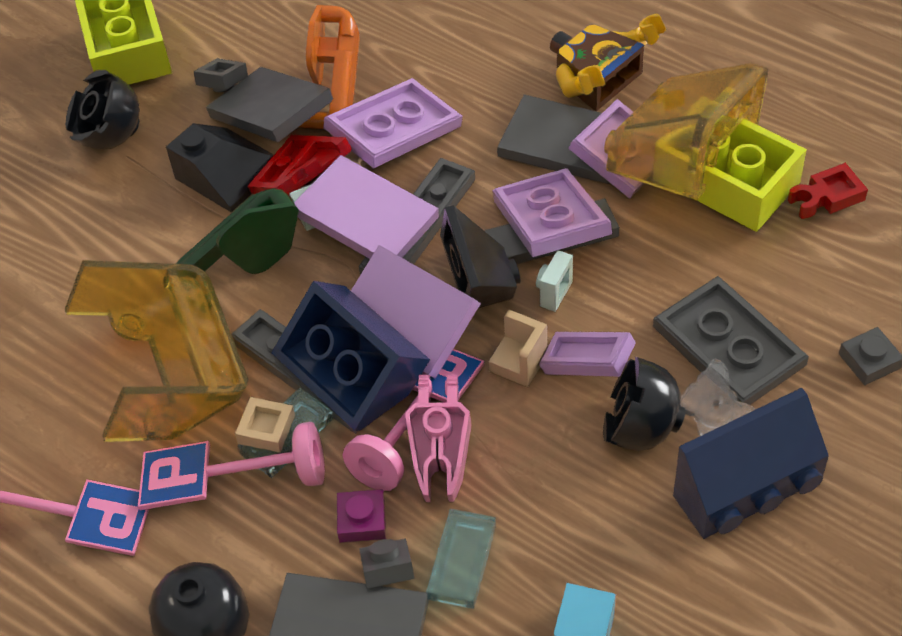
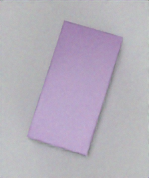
M555 332L539 365L545 374L620 377L636 342L630 332Z

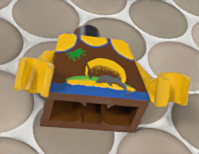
M652 14L640 21L638 28L629 32L610 31L597 25H589L574 38L563 31L556 33L551 40L550 50L557 54L556 79L563 95L568 98L577 96L590 108L598 111L642 74L644 45L655 44L659 39L658 34L666 31L660 15Z

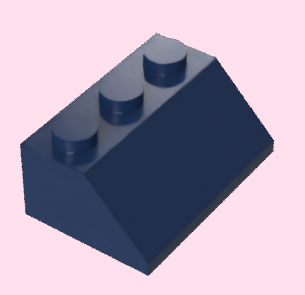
M319 281L312 282L271 352L354 431H361L405 399L430 361L426 355L346 286Z
M801 387L679 446L673 497L703 539L717 532L720 534L729 533L737 528L743 519L757 512L760 514L769 513L777 508L783 499L797 492L800 494L809 493L823 481L829 455L809 397L804 389Z

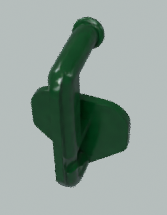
M272 188L250 196L176 263L174 276L200 316L207 317L213 314L218 306V299L214 294H208L205 291L198 277L223 255L247 273L258 274L271 268L291 249L299 209L283 190Z

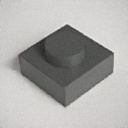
M219 58L194 71L196 85L212 88L215 92H226L248 76L246 63Z
M879 327L841 343L839 355L864 386L902 368V354Z
M406 538L396 541L383 539L374 542L371 546L359 548L367 589L415 579Z

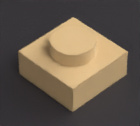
M250 397L235 432L237 443L281 453L295 418L293 405Z

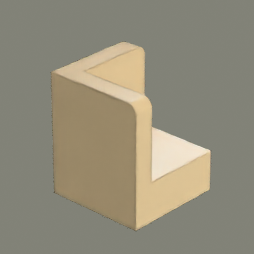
M508 310L504 316L505 336L489 360V372L529 387L540 369L539 363L547 350V324Z

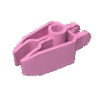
M447 374V380L445 381L447 402L430 403L432 395L430 375H419L418 403H414L405 412L415 474L425 502H430L431 477L435 472L439 471L440 463L441 471L447 473L449 502H454L464 476L472 426L470 411L459 402L457 374Z

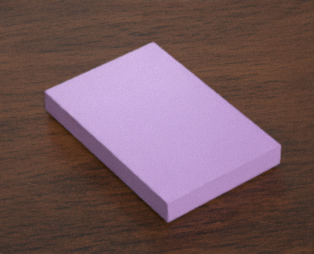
M413 78L324 117V129L334 137H346L352 148L351 151L373 169L461 127L462 123L461 114Z
M342 155L294 202L299 209L297 218L369 259L374 254L378 245L403 258L439 218V208Z
M566 168L493 190L495 204L532 257L612 234L611 221Z
M378 245L351 290L430 359L423 372L433 378L437 377L481 304L474 298Z

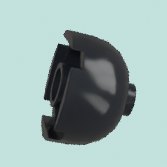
M97 70L83 80L89 83L83 93L76 90L72 96L66 115V130L73 133V136H70L72 140L94 149H113L125 142L137 131L140 122L139 101L134 90L121 78L106 70Z
M635 357V360L630 359L626 363L610 397L616 400L613 411L614 416L606 412L603 438L608 443L626 449L641 451L656 447L666 440L671 431L674 433L679 431L684 421L685 407L680 406L681 393L676 379L667 369L639 357Z
M191 562L176 567L167 573L154 589L149 604V615L154 636H243L246 633L250 615L243 589L229 571L212 563Z

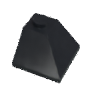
M195 123L190 125L166 146L175 179L230 212H233L252 194L248 185L274 156V154L228 128Z
M454 205L445 207L440 237L457 289L481 303L478 308L513 299L517 289L516 284L521 282L515 260H508L504 247Z

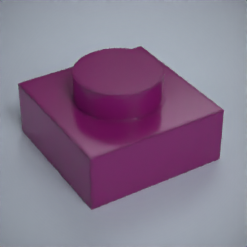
M383 489L337 493V535L339 543L386 539L385 497Z

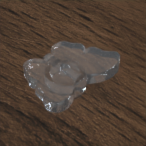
M712 359L706 370L697 376V383L689 384L686 391L682 394L680 406L685 407V414L694 416L699 436L756 410V408L749 404L737 401L736 392L729 391V372L724 362L719 359Z

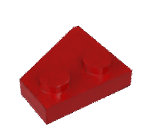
M290 135L251 181L248 188L253 195L272 188L281 189L289 195V193L298 190L325 171L340 155L345 157L351 152L352 148L346 137Z

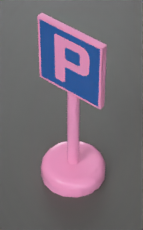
M453 349L437 377L433 378L430 376L432 381L431 397L444 403L447 402V396L445 395L447 374H457L458 396L460 399L484 366V361ZM418 381L416 382L415 386H414L413 389H412V390L417 391V392H418ZM417 395L416 398L413 400V402L410 404V406L407 408V410H408L414 403H418V395ZM405 412L384 440L368 434L358 435L349 441L344 448L343 459L350 473L361 483L372 489L391 491L397 487L403 477V461L393 446L407 428Z
M313 422L298 424L292 436V452L209 465V441L146 451L143 453L138 508L139 510L205 500L208 477L295 463L296 471L303 484L307 486L322 485L325 475L324 456L317 428Z
M87 479L77 506L0 491V503L73 517L65 538L66 543L130 556L135 555L149 509L139 510L138 508L139 490Z

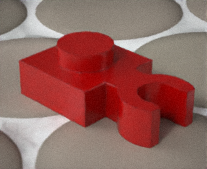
M845 162L811 175L809 185L800 184L792 187L789 190L788 202L793 204L797 201H804L800 205L799 217L805 219L814 216L818 208L822 206L832 214L866 200L868 189Z

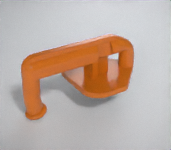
M317 5L310 18L306 45L307 69L312 82L321 85L324 63H334L331 87L333 100L330 102L329 112H317L299 127L324 129V117L354 104L360 33L352 14L343 7ZM324 22L339 23L338 38L325 37Z

